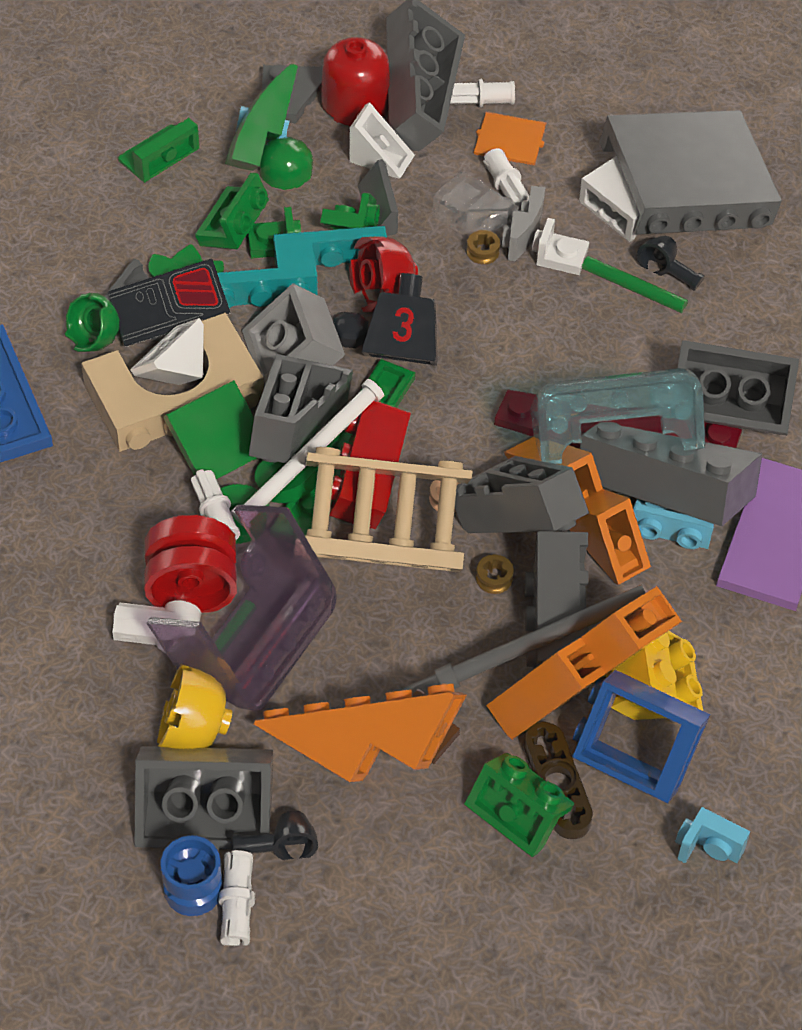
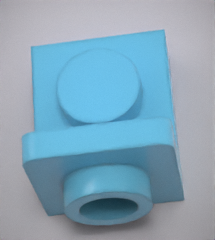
M701 807L694 821L687 818L678 832L675 842L680 844L681 847L677 860L686 863L698 843L703 846L705 852L712 858L720 861L729 859L738 863L745 851L750 831Z

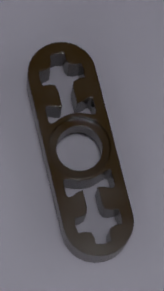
M549 722L536 723L528 729L525 737L524 749L533 772L545 781L546 777L552 773H561L568 777L570 785L561 790L566 797L574 802L571 810L575 816H580L579 824L573 825L570 819H564V815L559 818L554 830L563 838L579 839L585 836L591 827L593 811L562 730ZM538 737H544L547 742H552V759L547 762L544 747L540 744L537 745Z

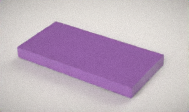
M762 458L756 497L743 508L716 586L796 611L802 594L801 469Z

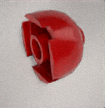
M362 237L355 244L354 249H360L358 259H351L350 285L354 294L361 290L368 305L361 309L364 312H374L377 301L370 300L365 291L380 289V292L397 294L400 274L418 275V267L408 249L393 238Z

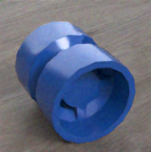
M193 835L184 836L172 841L164 850L161 858L165 899L169 906L179 914L186 916L203 915L211 911L219 903V892L223 890L220 854L215 845L206 838Z

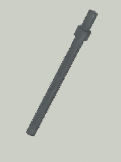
M641 584L453 667L451 663L435 669L436 674L405 687V690H412L413 695L417 689H420L428 695L427 687L453 683L454 689L461 687L459 683L606 619L617 610L645 594V590Z

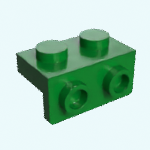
M250 173L241 187H226L195 234L200 246L228 249L239 248L269 201L267 191L258 173Z

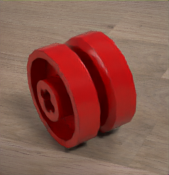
M180 515L162 520L150 528L145 537L146 567L144 587L145 596L153 606L165 608L168 602L186 601L196 605L201 613L218 611L232 602L237 594L236 538L228 525L215 518L200 515Z

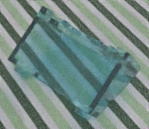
M677 368L555 381L541 388L531 404L532 429L539 456L543 462L563 464L562 454L565 448L572 442L582 443L580 425L582 423L657 415L661 416L663 434L672 432L677 434L682 441L684 450L705 448L703 390L698 377L688 369Z

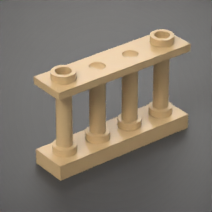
M316 447L315 453L307 452L305 466L318 467L312 527L307 529L306 536L298 535L296 555L452 572L463 570L464 553L454 552L455 545L451 544L457 482L468 484L472 479V471L463 470V463L439 461L438 467L345 457L340 456L339 449L329 447ZM334 469L359 472L353 533L348 534V540L332 539V532L328 531ZM375 473L400 476L394 538H389V545L372 543L373 536L369 535ZM416 478L441 481L435 542L430 543V549L413 547L414 541L410 540Z

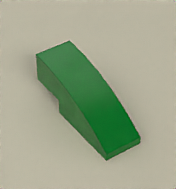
M290 64L253 101L232 139L225 164L254 171L260 166L266 139L274 140L282 135L298 65Z

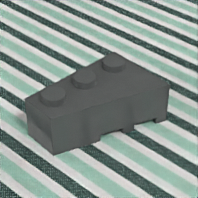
M514 456L472 477L468 484H458L456 489L455 510L462 528L468 533L563 532L573 528L577 524V519L589 513L573 467Z
M537 531L533 571L525 572L524 595L532 597L533 606H526L525 631H536L586 609L585 585H588V571H585L584 562L588 547V532ZM589 626L526 653V667L537 668L555 653L589 632Z

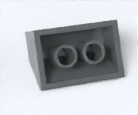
M682 340L669 416L787 436L799 359Z
M141 746L135 760V847L167 848L172 841L184 836L194 835L206 838L215 845L216 849H233L232 835L239 834L240 837L270 834L273 750L229 748L177 749Z

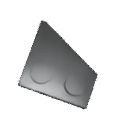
M263 65L262 91L288 66ZM298 66L285 119L289 120V123H297L304 114V108L310 105L316 98L317 91L322 86L323 67Z

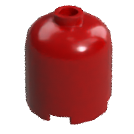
M349 37L338 41L329 48L323 60L322 109L332 116L335 122L347 126L353 124L363 107L368 103H371L378 113L384 117L389 110L388 89L390 86V69L387 54L380 45L370 39Z

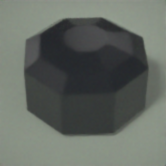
M344 312L334 318L333 323L342 347L357 348L364 344L369 329V321L360 313Z

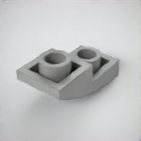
M531 186L530 200H522L521 211H513L511 226L504 225L502 247L509 248L508 261H516L532 243L542 220L546 187Z

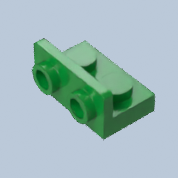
M504 753L485 763L464 805L528 855L534 857L545 846L559 818L571 811L574 802L564 795L560 787L545 781L529 769L528 764L523 759L509 753Z

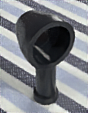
M666 235L655 237L640 246L637 251V260L641 267L648 270L649 260H652L664 266L653 273L662 276L668 272L689 285L693 291L702 283L705 277L703 274L696 273L675 259L678 248L676 242L671 237Z
M300 811L283 813L279 817L275 831L272 834L240 837L239 834L232 835L233 851L242 850L251 854L274 852L281 860L294 859L286 850V845L305 844L303 853L298 859L310 858L318 849L315 829L306 815Z

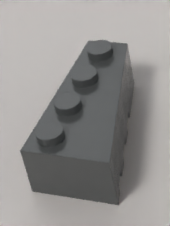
M599 422L581 436L580 449L592 453L602 487L719 526H723L756 497L763 453L620 426L614 422Z

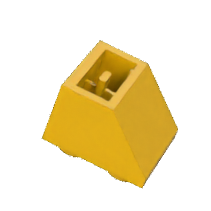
M670 631L606 674L607 678L614 670H617L703 711L701 701L703 691L697 679L694 663L696 660L695 650L689 641ZM616 695L612 705V709L633 720L666 718L619 695Z

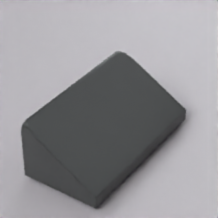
M383 159L375 162L359 183L358 189L361 197L363 192L370 193L377 200L376 204L380 205V217L377 226H385L387 236L396 235L398 233V208L386 163Z

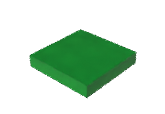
M235 380L163 417L194 476L197 471L203 469L204 471L211 470L216 479L258 458L249 456L254 416Z

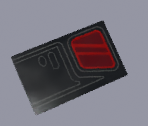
M213 259L195 263L108 292L111 303L115 307L120 319L119 330L125 347L168 334L176 326L198 318L203 321L223 313H230Z

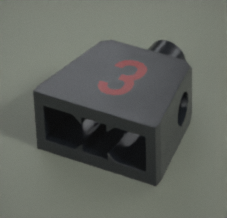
M401 273L397 294L380 293L362 350L364 356L437 366L436 303L434 299L420 297L422 276Z

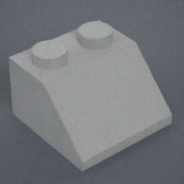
M295 284L289 286L242 329L248 351L264 377V387L276 354L328 365H334L345 356L325 299Z

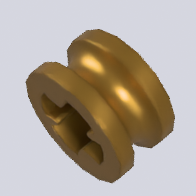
M479 230L469 235L467 240V256L471 261L482 265L493 263L498 259L500 239L495 233ZM485 244L486 248L489 247V250H481V246L478 247V245Z
M493 554L483 557L477 565V584L483 591L491 594H500L507 591L513 581V564L502 555ZM493 569H498L502 571L501 577L497 575L496 580L490 579L487 570L492 573Z

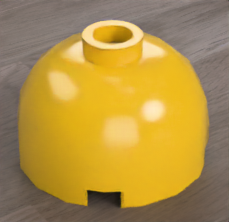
M181 664L170 687L174 688L170 700L166 701L157 737V743H160L158 747L177 749L208 748L213 744L218 733L226 735L232 718V710L225 708L226 693L221 683L212 675L202 670Z

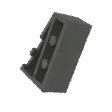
M276 354L254 416L249 456L258 457L267 462L287 463L348 404L353 370Z

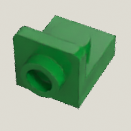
M363 192L359 214L356 213V208L335 205L334 210L323 208L320 223L328 230L376 227L380 217V205L376 204L377 200L370 193Z
M284 207V221L253 224L248 233L251 258L274 257V235L301 233L300 220H293L292 207Z

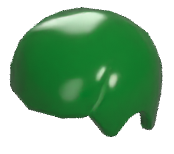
M292 137L276 138L267 142L264 146L259 166L260 177L274 188L283 190L299 188L312 177L313 156L311 150L303 141Z
M99 293L82 294L70 303L66 313L67 330L65 336L76 344L74 347L75 351H101L113 343L119 331L120 323L115 307L106 297Z

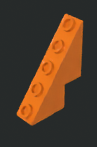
M537 435L504 452L508 459L518 456L573 467L589 513L577 519V524L569 530L570 532H588V547L586 550L615 584L619 585L651 567L630 498L603 489L591 452Z
M658 586L611 614L581 638L555 653L486 706L506 735L513 740L595 683L598 679H601L677 626L682 620Z
M453 683L427 687L428 695L413 697L412 690H401L385 693L386 701L371 703L370 696L344 699L345 707L330 709L329 702L303 705V714L290 715L289 708L263 711L264 719L255 720L254 725L348 782L363 781L368 775L380 750L414 770L428 769L467 695L462 692H455Z

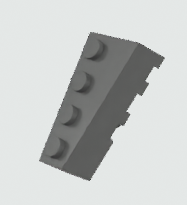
M406 0L386 17L387 56L390 69V86L388 89L389 125L410 149L420 151L444 133L465 34L421 1Z

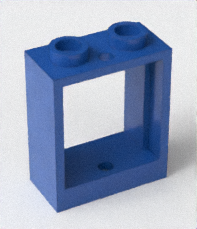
M614 670L604 681L598 679L591 690L588 703L592 704L593 707L589 717H583L574 732L573 741L577 742L578 745L573 758L669 803L682 784L710 714ZM616 695L622 696L681 724L662 771L598 740Z

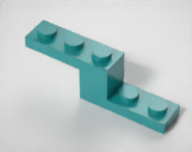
M385 226L274 235V260L276 268L217 273L228 307L250 304L258 307L267 306L292 284L318 295L316 265L335 267L341 263H350L351 259H358L360 249H354L355 244L362 237H387Z

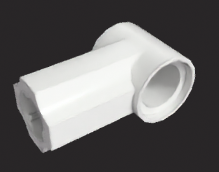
M171 601L165 605V608L120 602L116 606L114 613L113 639L157 645L164 653H168L169 650L183 651L184 655L187 656L194 649L201 611L196 605L186 601Z

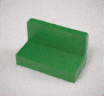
M190 118L185 119L176 126L170 124L119 155L118 161L145 183L199 149L198 125Z

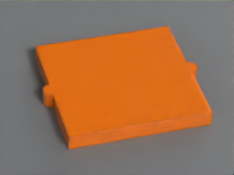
M486 112L482 127L476 132V135L479 137L474 154L485 156L489 151L497 148L504 151L508 161L535 166L539 149L544 147L542 138L546 122Z

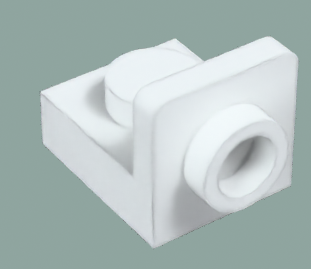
M547 218L543 231L537 229L533 241L532 251L538 252L537 265L580 275L582 264L588 252L589 241L555 234V219Z

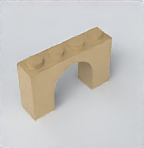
M226 313L202 321L204 324L203 368L207 374L196 387L184 393L160 395L145 390L134 380L118 350L81 363L84 385L119 452L129 448L134 450L141 449L151 440L165 435L173 436L163 418L165 415L235 380L249 409H252L259 403L264 390V377Z

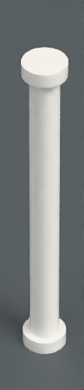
M367 379L361 385L363 389L243 506H236L231 510L233 517L244 528L248 529L254 523L252 519L306 467L307 452L315 453L316 447H327L373 401L379 402L384 397L383 391L374 381Z

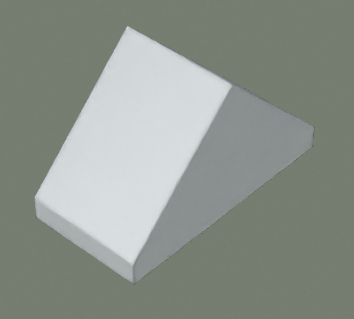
M368 103L363 107L350 127V162L371 169L377 160L383 159L386 163L388 175L400 179L415 154L372 104Z
M200 318L173 328L130 369L133 375L176 385H182L203 378L204 324Z

